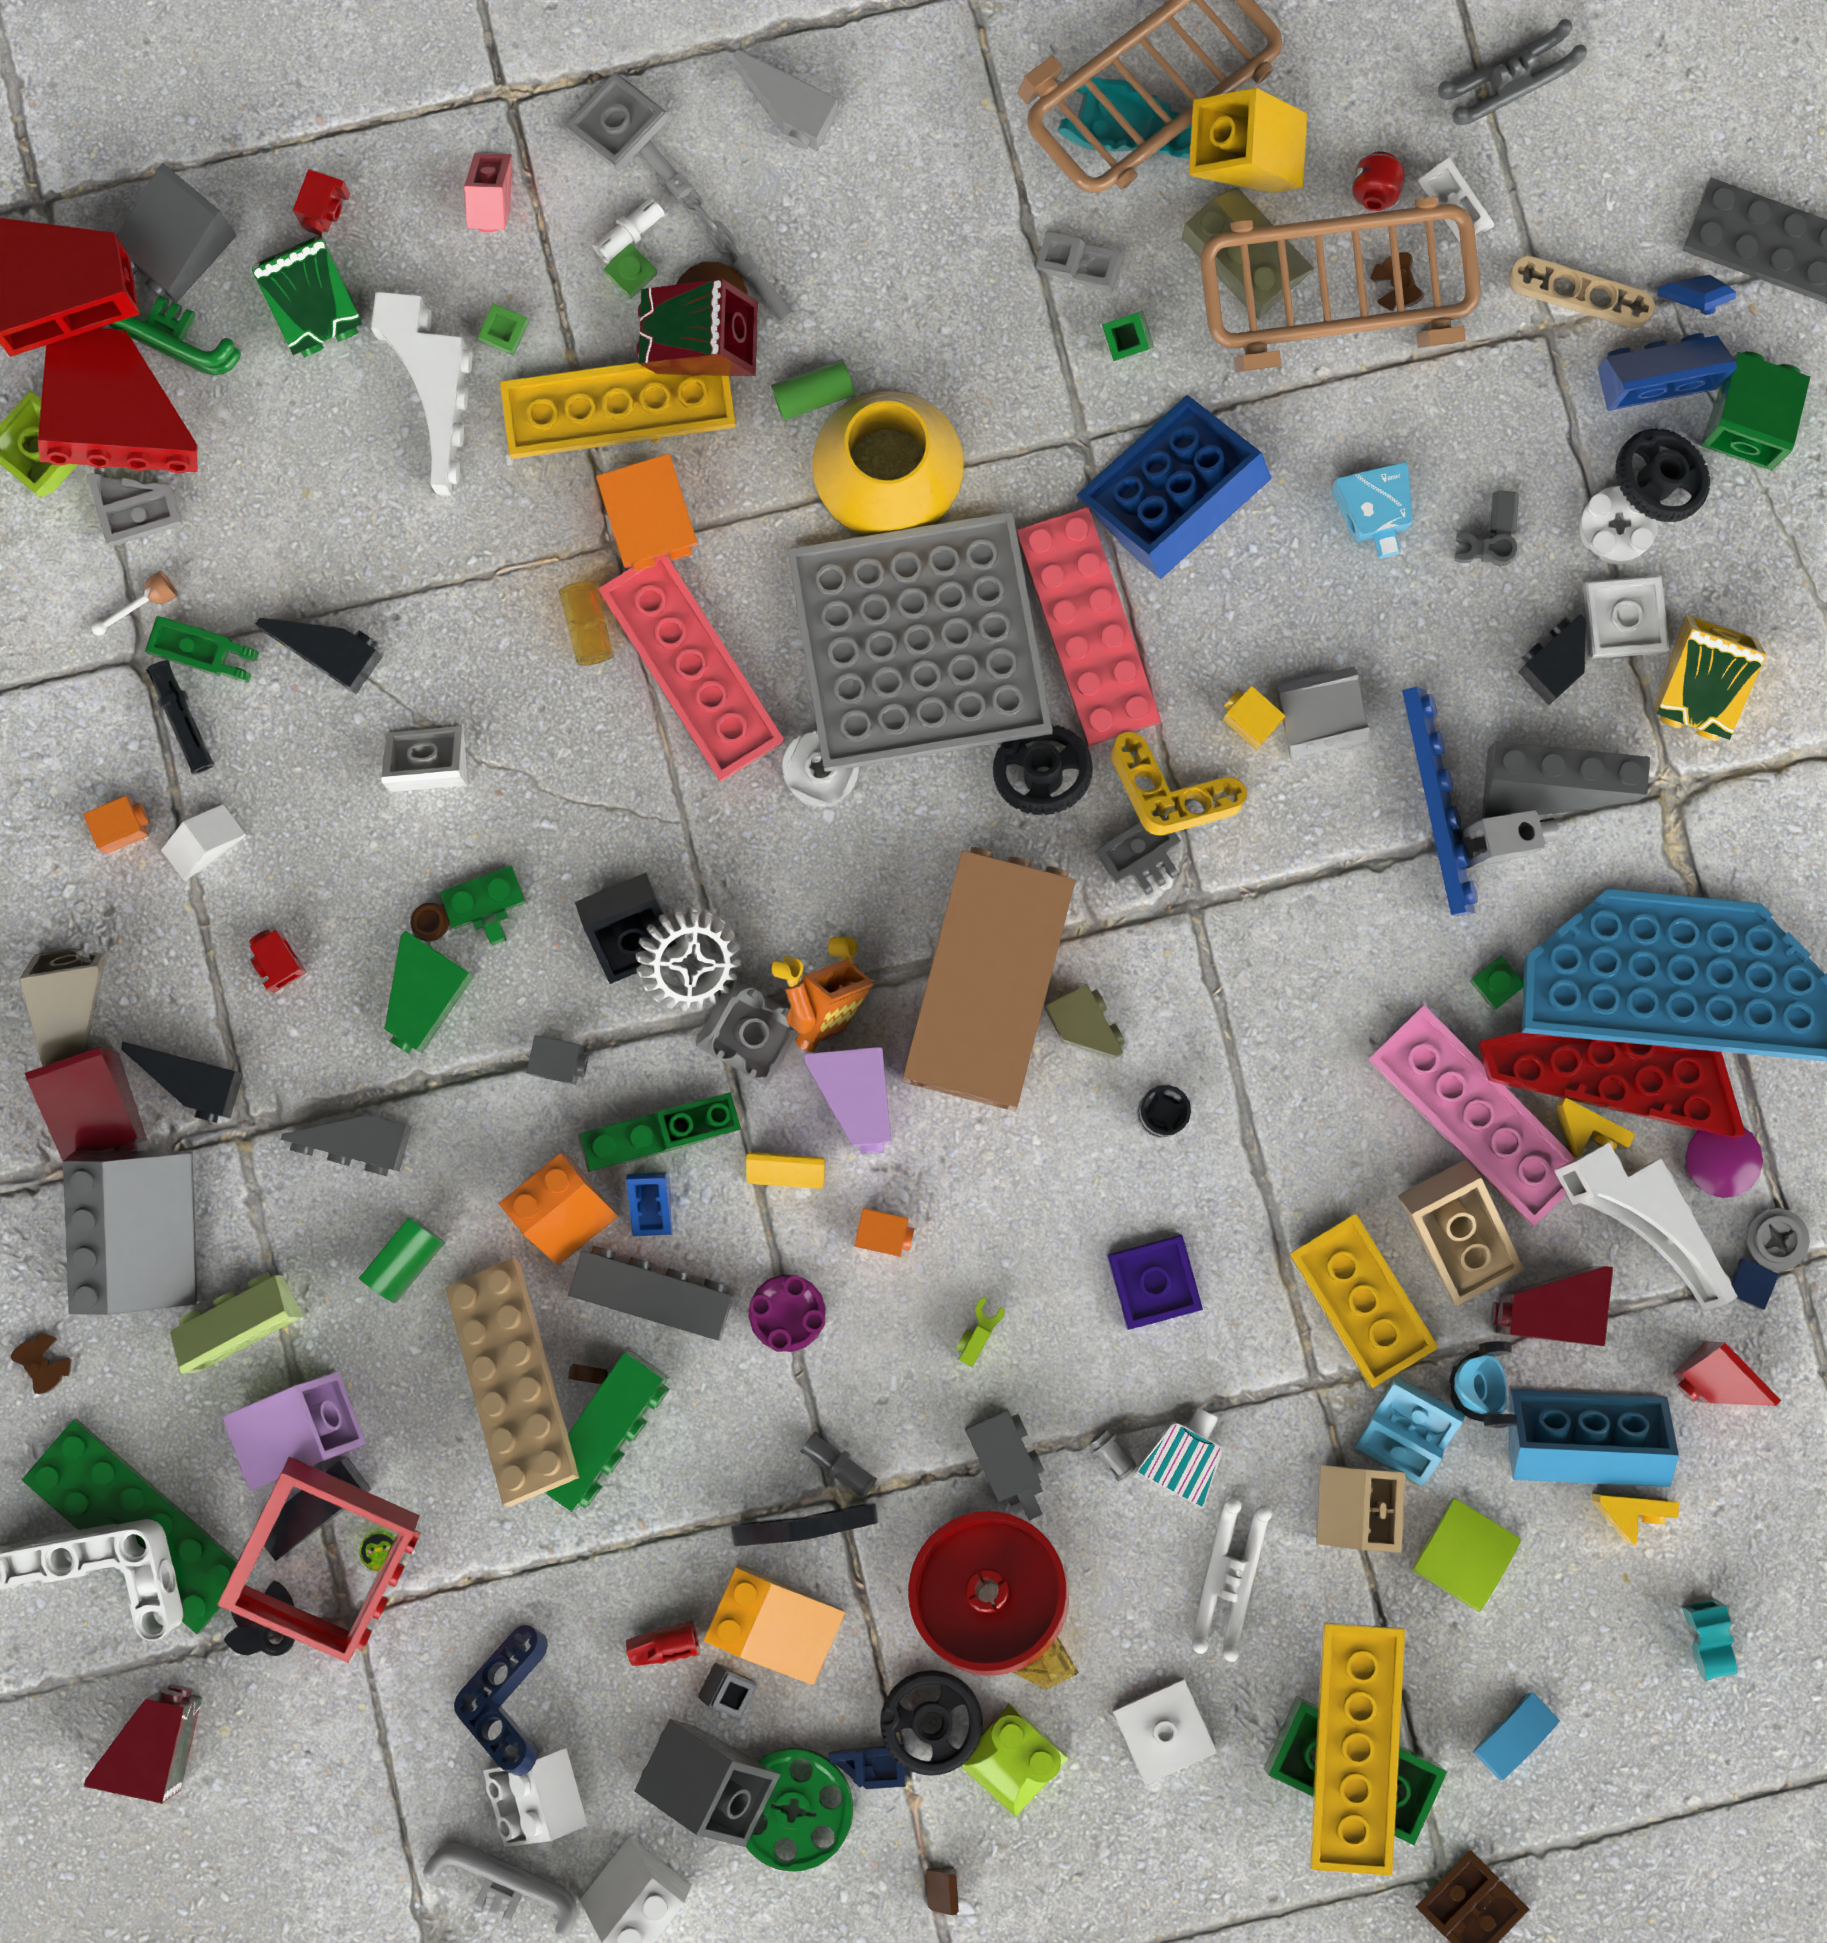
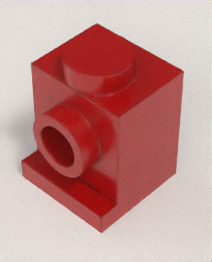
M308 169L292 211L299 223H301L300 226L306 231L321 235L323 231L328 233L331 223H336L342 211V201L340 199L348 201L350 192L343 180Z
M267 929L249 940L251 944L249 947L255 955L250 959L253 967L261 978L266 976L269 978L263 982L266 990L275 993L307 973L284 934L274 930L270 932Z

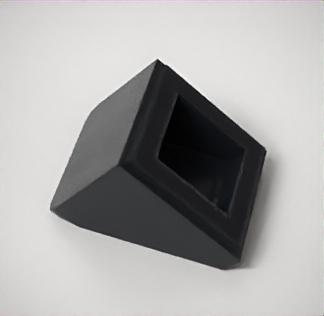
M714 1663L699 1692L698 1698L708 1707L740 1720L758 1684L721 1664Z

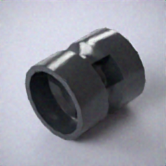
M1171 1085L1157 1086L1148 1091L1140 1100L1137 1109L1138 1122L1142 1129L1151 1136L1158 1138L1171 1137L1183 1130L1189 1122L1191 1116L1190 1101L1186 1094L1178 1087Z

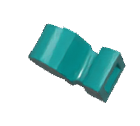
M1717 1599L1681 1606L1688 1625L1698 1634V1637L1693 1642L1692 1649L1702 1679L1708 1681L1713 1678L1737 1675L1736 1658L1731 1646L1734 1639L1729 1631L1731 1620L1727 1606Z

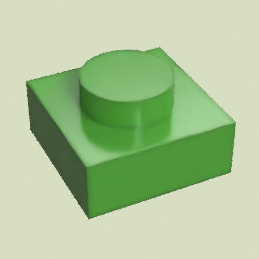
M631 243L603 269L605 275L630 299L638 294L658 274L657 269Z
M493 303L477 338L484 344L514 356L529 324L528 318Z

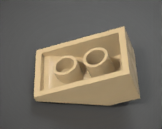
M1466 1159L1397 1195L1417 1237L1455 1306L1525 1271L1481 1176Z

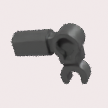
M1496 491L1493 493L1490 531L1495 536H1484L1483 539H1477L1469 532L1458 533L1456 542H1466L1471 550L1465 554L1456 553L1454 561L1466 564L1474 558H1481V562H1491L1499 567L1506 566L1513 561L1517 552V543L1511 534L1517 532L1519 493L1511 491Z

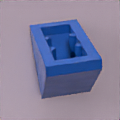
M626 1174L633 1236L672 1235L670 1174Z

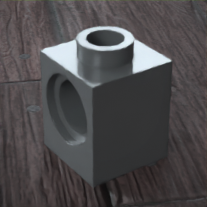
M534 1035L526 1073L535 1077L576 1085L578 1077L584 1078L588 1055L583 1054L584 1047L580 1044Z

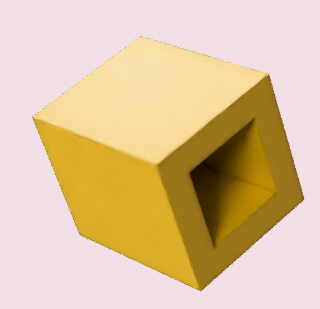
M1251 685L1244 694L1238 689L1223 707L1228 712L1222 721L1257 751L1280 726L1286 716Z

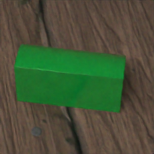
M408 1217L358 1279L383 1298L392 1303H397L443 1247L445 1242L419 1220Z

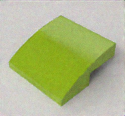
M1454 1497L1449 1501L1433 1534L1427 1538L1411 1571L1477 1612H1480L1501 1580L1522 1539Z

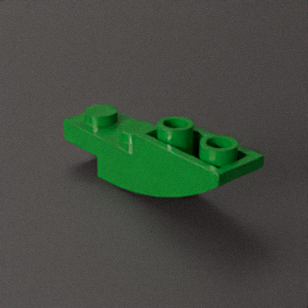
M729 1092L657 1111L651 1115L579 1133L578 1138L587 1171L592 1172L741 1130L732 1094Z

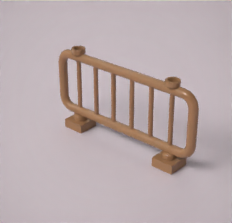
M1168 0L1059 85L1056 80L1062 65L1053 55L1024 76L1017 93L1027 105L1038 96L1040 97L1030 108L1027 117L1028 129L1033 138L1081 190L1098 193L1111 188L1114 184L1120 190H1124L1137 178L1138 174L1134 170L1136 167L1192 124L1193 105L1172 120L1118 58L1140 42L1192 102L1195 99H1200L1146 38V36L1167 21L1221 82L1202 98L1234 92L1250 78L1259 84L1274 70L1270 63L1275 60L1281 51L1282 37L1275 23L1254 0H1234L1267 39L1265 49L1254 57L1204 0H1194L1248 61L1229 77H1226L1173 17L1193 0ZM1111 63L1166 124V126L1146 141L1091 80ZM1084 84L1139 145V147L1118 163L1063 101ZM1057 105L1111 168L1099 177L1088 176L1043 125V116Z
M1438 196L1415 199L1414 208L1253 228V220L1230 223V231L1213 235L1205 243L1201 251L1200 264L1207 324L1210 334L1218 344L1226 348H1244L1245 355L1233 357L1235 373L1281 366L1280 350L1268 352L1267 344L1428 323L1429 330L1416 333L1418 348L1466 341L1464 326L1451 327V320L1468 316L1476 308L1480 300L1481 287L1475 229L1472 218L1465 209L1456 204H1439ZM1451 219L1456 222L1459 228L1465 297L1460 303L1442 306L1433 221ZM1425 222L1434 307L1405 311L1396 226ZM1388 227L1397 312L1368 315L1359 230ZM1351 231L1361 316L1331 320L1322 235ZM1314 236L1324 321L1294 325L1285 240ZM1277 241L1287 326L1257 330L1248 245ZM1234 246H1240L1250 328V331L1230 333L1224 328L1215 261L1219 250Z

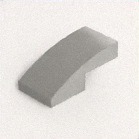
M1047 231L1036 268L1065 280L1113 292L1123 261V255L1121 251L1087 245L1082 238Z

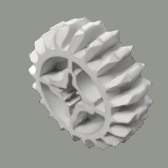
M689 907L684 917L679 909L674 908L673 919L670 921L665 915H660L659 921L662 926L657 929L653 925H648L647 930L652 937L651 939L640 938L639 944L646 950L636 953L637 961L642 963L637 968V974L645 978L642 982L643 987L646 991L653 990V999L657 1002L664 999L665 1005L670 1009H673L679 1003L681 1010L687 1012L691 1002H693L697 1009L703 1010V1000L706 998L712 1003L717 1004L718 1000L714 993L718 990L722 993H729V988L724 982L726 980H737L736 973L730 968L741 965V960L734 955L740 950V946L736 941H731L735 935L731 928H724L725 922L721 917H716L712 920V914L708 910L702 911L698 916L697 910L694 907ZM697 933L708 935L714 939L716 953H709L707 949L700 948ZM680 936L676 945L666 948L671 941ZM693 953L695 956L693 961L689 959L690 963L684 966L682 963L683 958L688 959L687 955ZM660 965L667 966L670 970H677V977L680 979L679 985L671 984L662 978ZM710 971L703 979L697 982L698 977L702 973Z

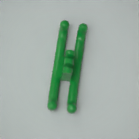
M163 296L157 298L145 322L135 317H130L109 324L115 330H126L132 339L205 374L213 376L225 374L234 368L241 357L240 350L234 347V342L229 338L222 339L214 350L207 352L184 342L183 340L195 319L196 313L186 309L178 321L182 306L173 302L167 313L164 314L169 300Z

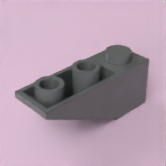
M364 1115L284 1133L280 1140L291 1142L289 1149L291 1151L310 1156L313 1155L314 1149L329 1153L328 1161L350 1166L351 1159L366 1163L365 1171L387 1176L389 1169L400 1171L412 1126L372 1115Z

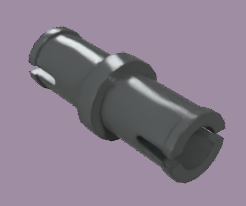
M817 1432L810 1436L800 1450L802 1454L807 1455L828 1471L826 1476L832 1480L837 1478L857 1493L861 1499L867 1495L877 1481L875 1476L873 1477L849 1459L851 1454L847 1451L841 1453L820 1437Z

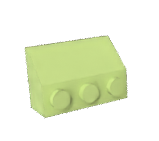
M269 1272L250 1280L247 1283L250 1289L236 1296L235 1292L231 1291L213 1300L212 1302L215 1307L201 1314L200 1310L197 1309L179 1318L180 1326L171 1330L170 1334L181 1373L201 1372L304 1317L282 1275L271 1277Z

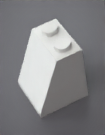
M629 1836L582 1896L580 1902L601 1943H654L684 1905L691 1885Z

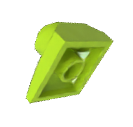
M30 390L0 423V465L39 498H42L54 492L79 464L60 466L49 462H40L38 432L41 398Z
M1008 1703L982 1733L980 1742L973 1755L960 1767L1016 1817L1046 1783L1058 1774L1062 1765L1069 1758L1014 1706Z

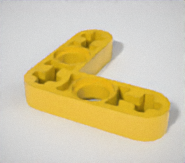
M1124 732L1120 734L1111 749L1110 756L1141 824L1151 834L1166 835L1233 816L1241 810L1246 801V787L1242 782L1232 777H1224L1170 792L1147 742L1137 733ZM1124 747H1127L1129 751H1136L1134 759L1130 752L1122 751ZM1141 776L1149 778L1154 784V789L1143 790L1139 788L1135 783V778ZM1225 792L1227 796H1234L1235 799L1231 802L1229 797H1220ZM1188 799L1197 800L1202 804L1204 811L1193 813L1186 808L1184 801ZM1157 810L1159 815L1168 814L1165 821L1160 816L1154 817V811Z

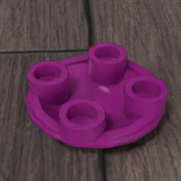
M1745 1127L1746 1135L1742 1137L1731 1138L1697 1130L1689 1141L1685 1155V1173L1688 1178L1693 1180L1697 1187L1708 1195L1720 1198L1739 1196L1752 1188L1759 1178L1763 1165L1761 1146L1753 1133Z
M782 1274L768 1279L756 1289L750 1301L748 1318L753 1333L762 1344L776 1352H793L806 1348L818 1338L825 1325L826 1307L822 1294L812 1282L798 1275Z

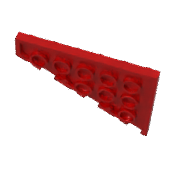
M1522 1032L1483 1040L1478 1043L1486 1075L1490 1082L1559 1098H1568L1580 1103L1726 1137L1738 1138L1746 1135L1722 1052Z

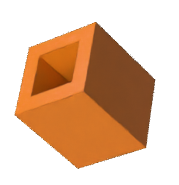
M126 795L83 813L97 849L106 854L149 836L145 825L150 823V819L141 802L136 804L134 800Z
M863 1208L854 1247L901 1257L902 1249L910 1251L915 1228L907 1227L909 1218Z

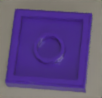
M1182 1234L1107 1254L1127 1330L1203 1310Z

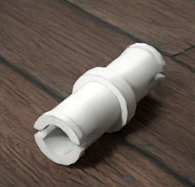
M648 197L644 203L627 217L621 216L617 219V225L599 241L592 244L595 252L601 259L603 258L605 263L609 264L630 243L637 244L641 240L640 235L665 216L660 205L657 202L653 204L654 199L652 197Z

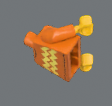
M838 936V938H830L828 943L829 954L833 957H840L841 961L804 975L801 982H799V978L803 972V963L799 959L784 955V962L775 960L772 963L773 975L787 980L788 987L785 990L791 1008L786 1020L798 1032L795 1043L802 1050L813 1052L821 1041L842 1033L851 1022L874 984L869 977L858 969L857 963L853 964L852 958L857 953L858 945L851 937Z

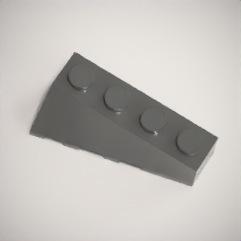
M1496 741L1487 751L1482 819L1536 810L1538 815L1638 802L1648 794L1650 757Z

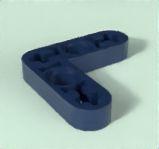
M522 1625L516 1628L460 1690L454 1702V1711L458 1718L496 1764L503 1770L516 1776L525 1775L533 1768L537 1759V1750L501 1705L546 1654L548 1648L546 1636L529 1625ZM529 1639L528 1642L531 1647L526 1651L527 1648L524 1644ZM514 1655L513 1658L518 1660V1663L510 1660V1658ZM506 1665L508 1668L507 1677L501 1684L496 1685L494 1683L495 1673L500 1667ZM484 1687L492 1691L490 1695H488L489 1692L484 1690ZM476 1699L477 1708L473 1711L472 1702ZM501 1720V1733L497 1738L490 1740L488 1732L491 1725ZM508 1745L518 1749L519 1759L514 1762L516 1758L513 1753L506 1749Z

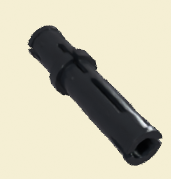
M163 660L147 667L146 672L159 697V700H157L160 710H164L176 739L190 767L191 774H199L209 770L215 765L214 761L210 757L186 703V700H188L185 690L180 689L170 662Z

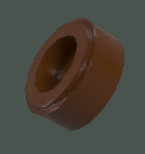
M577 1364L570 1365L568 1379L601 1385L608 1376L607 1369Z

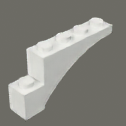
M375 292L371 329L377 340L386 341L395 351L416 385L424 407L430 435L432 458L430 485L436 494L451 495L452 484H458L460 477V462L455 461L456 448L462 447L464 441V425L459 424L461 410H466L468 405V388L463 387L465 373L471 372L472 351L467 350L468 348L462 337L424 334V332H429L431 328V310L427 309L421 296Z
M1607 1143L1584 1153L1554 1171L1572 1205L1582 1203L1599 1210L1626 1225L1651 1244L1674 1267L1688 1285L1703 1311L1728 1304L1738 1297L1731 1286L1729 1277L1715 1257L1711 1244L1704 1237L1693 1217L1691 1208L1683 1199L1671 1172L1666 1168L1661 1158L1626 1174L1620 1158L1613 1151L1610 1143Z

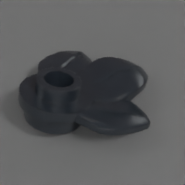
M273 1581L265 1594L294 1606L293 1599L288 1590L279 1582ZM233 1612L231 1614L238 1627L231 1630L224 1638L225 1643L234 1652L246 1656L261 1651L269 1656H281L287 1653L295 1643L294 1639L284 1635L280 1643L273 1644L268 1639L272 1629Z

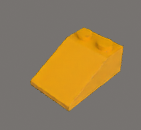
M738 1563L703 1641L739 1658L814 1685L846 1611Z

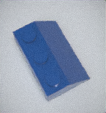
M1696 333L1682 338L1679 343L1668 345L1666 340H1661L1645 345L1643 350L1630 352V348H1619L1610 351L1598 366V373L1607 411L1718 390L1737 369L1735 359L1718 335L1704 337L1703 333Z

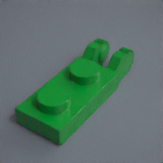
M156 616L144 651L149 655L219 677L222 674L249 683L251 674L244 669L225 665L227 654L230 652L243 659L257 661L259 655L258 651L234 643L227 637L161 616Z

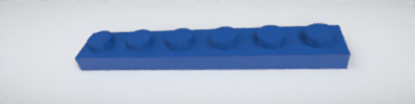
M1416 686L1402 690L1450 913L1451 916L1474 914V904L1478 902V895L1473 881H1468L1465 866L1470 864L1469 854L1464 843L1460 844L1457 829L1461 828V817L1458 808L1452 806L1449 791L1453 790V781L1448 768L1444 769L1441 754L1445 753V744L1440 731H1436L1433 717L1437 716L1435 700L1432 694H1427V690Z

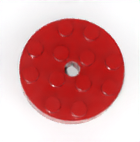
M980 1511L962 1515L949 1521L927 1539L917 1554L911 1569L908 1584V1600L911 1616L919 1634L940 1658L953 1667L968 1673L995 1676L1025 1668L1039 1659L1052 1646L1066 1620L1069 1606V1584L1064 1565L1058 1553L1039 1529L1024 1519L1011 1514L996 1511ZM987 1584L998 1586V1594L993 1599L995 1604H992L990 1601L983 1602L979 1599V1592L983 1586Z

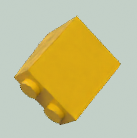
M1258 88L1193 100L1189 175L1268 193L1303 188L1307 113Z

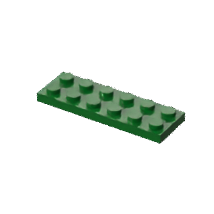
M74 1419L21 1480L77 1530L109 1524L118 1525L144 1519L158 1522L165 1532L172 1565L175 1570L176 1583L183 1608L182 1622L195 1634L201 1633L222 1608L217 1606L238 1559L78 1419ZM136 1534L137 1543L146 1549L144 1539Z

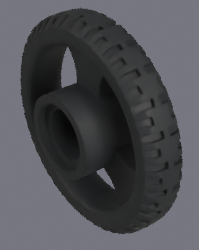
M1652 428L1633 435L1620 449L1615 467L1617 483L1621 486L1620 490L1623 492V496L1627 497L1626 500L1630 502V505L1640 511L1639 513H1644L1646 517L1662 522L1682 521L1696 513L1706 501L1710 490L1708 466L1705 465L1706 461L1703 459L1702 454H1699L1700 451L1695 448L1696 446L1692 445L1685 437L1682 438L1680 434H1676L1674 431L1670 432V430ZM1660 446L1668 449L1660 451ZM1635 453L1640 455L1647 464L1638 473L1637 482L1632 470V460ZM1678 487L1685 489L1692 496L1687 503L1680 506H1667L1660 502L1666 499Z
M1052 724V734L1007 741L1000 745L993 761V778L999 794L1010 806L1017 810L1020 809L1021 812L1027 814L1049 815L1055 814L1054 812L1059 813L1067 810V807H1072L1077 803V800L1084 796L1092 779V758L1084 741L1071 730H1066L1065 727L1059 725L1053 726ZM1039 740H1050L1061 743L1066 748L1059 753L1054 746L1047 743H1037L1029 748L1026 747V744ZM1017 764L1023 767L1025 784L1030 790L1027 794L1023 795L1011 786L1006 775L1007 765ZM1039 767L1050 768L1049 770L1044 772L1036 771V769ZM1066 769L1079 770L1076 781L1069 789L1054 797L1050 795L1060 788L1063 781L1062 771Z
M926 1670L905 1677L893 1687L882 1707L880 1729L888 1752L901 1766L917 1774L934 1776L954 1771L973 1755L982 1735L983 1717L980 1704L966 1683L947 1672ZM928 1684L941 1686V1694L936 1702H923L914 1711H909L900 1704V1701L907 1693L919 1686ZM959 1705H965L969 1717L968 1733L961 1747L956 1749L947 1740L953 1727L950 1712ZM928 1712H937L942 1717L941 1728L932 1734L925 1733L921 1728L922 1717ZM911 1728L922 1742L931 1744L933 1751L931 1760L924 1761L911 1756L902 1748L895 1734L902 1729Z

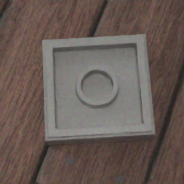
M614 72L564 126L568 133L616 171L620 172L663 127L670 117L667 111L618 73Z

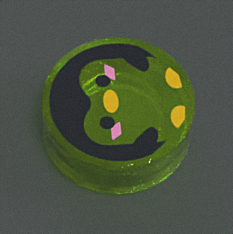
M376 1531L366 1536L359 1549L362 1563L372 1571H379L395 1536L387 1531Z

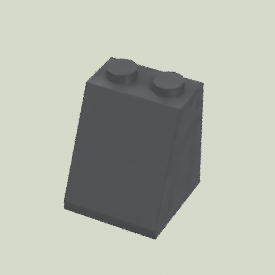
M162 163L116 236L130 256L133 275L137 271L141 272L148 278L145 285L158 297H164L167 294L177 303L235 239L236 234L219 209Z
M669 1719L647 1766L642 1771L641 1778L634 1792L695 1835L745 1847L781 1774L693 1725Z

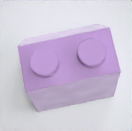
M882 1047L804 1054V1063L852 1147L860 1148L861 1155L884 1153V1146L892 1145Z
M339 1372L295 1385L222 1417L226 1426L227 1436L234 1447L240 1463L241 1473L246 1479L250 1491L277 1481L288 1457L312 1467L366 1445Z

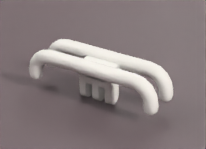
M1236 1498L1227 1500L1221 1513L1192 1638L1193 1650L1198 1654L1205 1653L1208 1650L1209 1631L1217 1597L1220 1596L1222 1599L1232 1601L1223 1643V1655L1229 1662L1236 1661L1239 1657L1238 1649L1266 1527L1272 1517V1510L1268 1506H1260L1252 1519L1243 1560L1228 1557L1234 1525L1238 1512L1242 1508L1241 1502Z

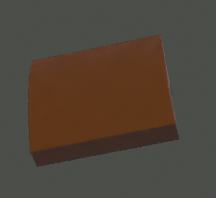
M1471 1850L1416 1906L1429 1922L1451 1943H1499L1530 1911Z

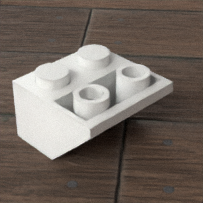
M566 1748L537 1753L535 1765L527 1774L522 1776L513 1775L498 1765L483 1770L486 1780V1791L493 1805L497 1820V1831L502 1838L504 1848L553 1841L588 1826Z

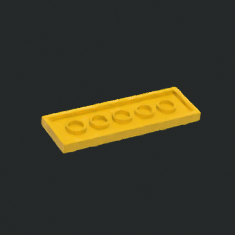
M637 362L500 381L508 451L511 459L736 428L729 376L656 374Z
M1323 1622L1310 1849L1311 1870L1389 1876L1393 1874L1405 1644L1404 1628Z

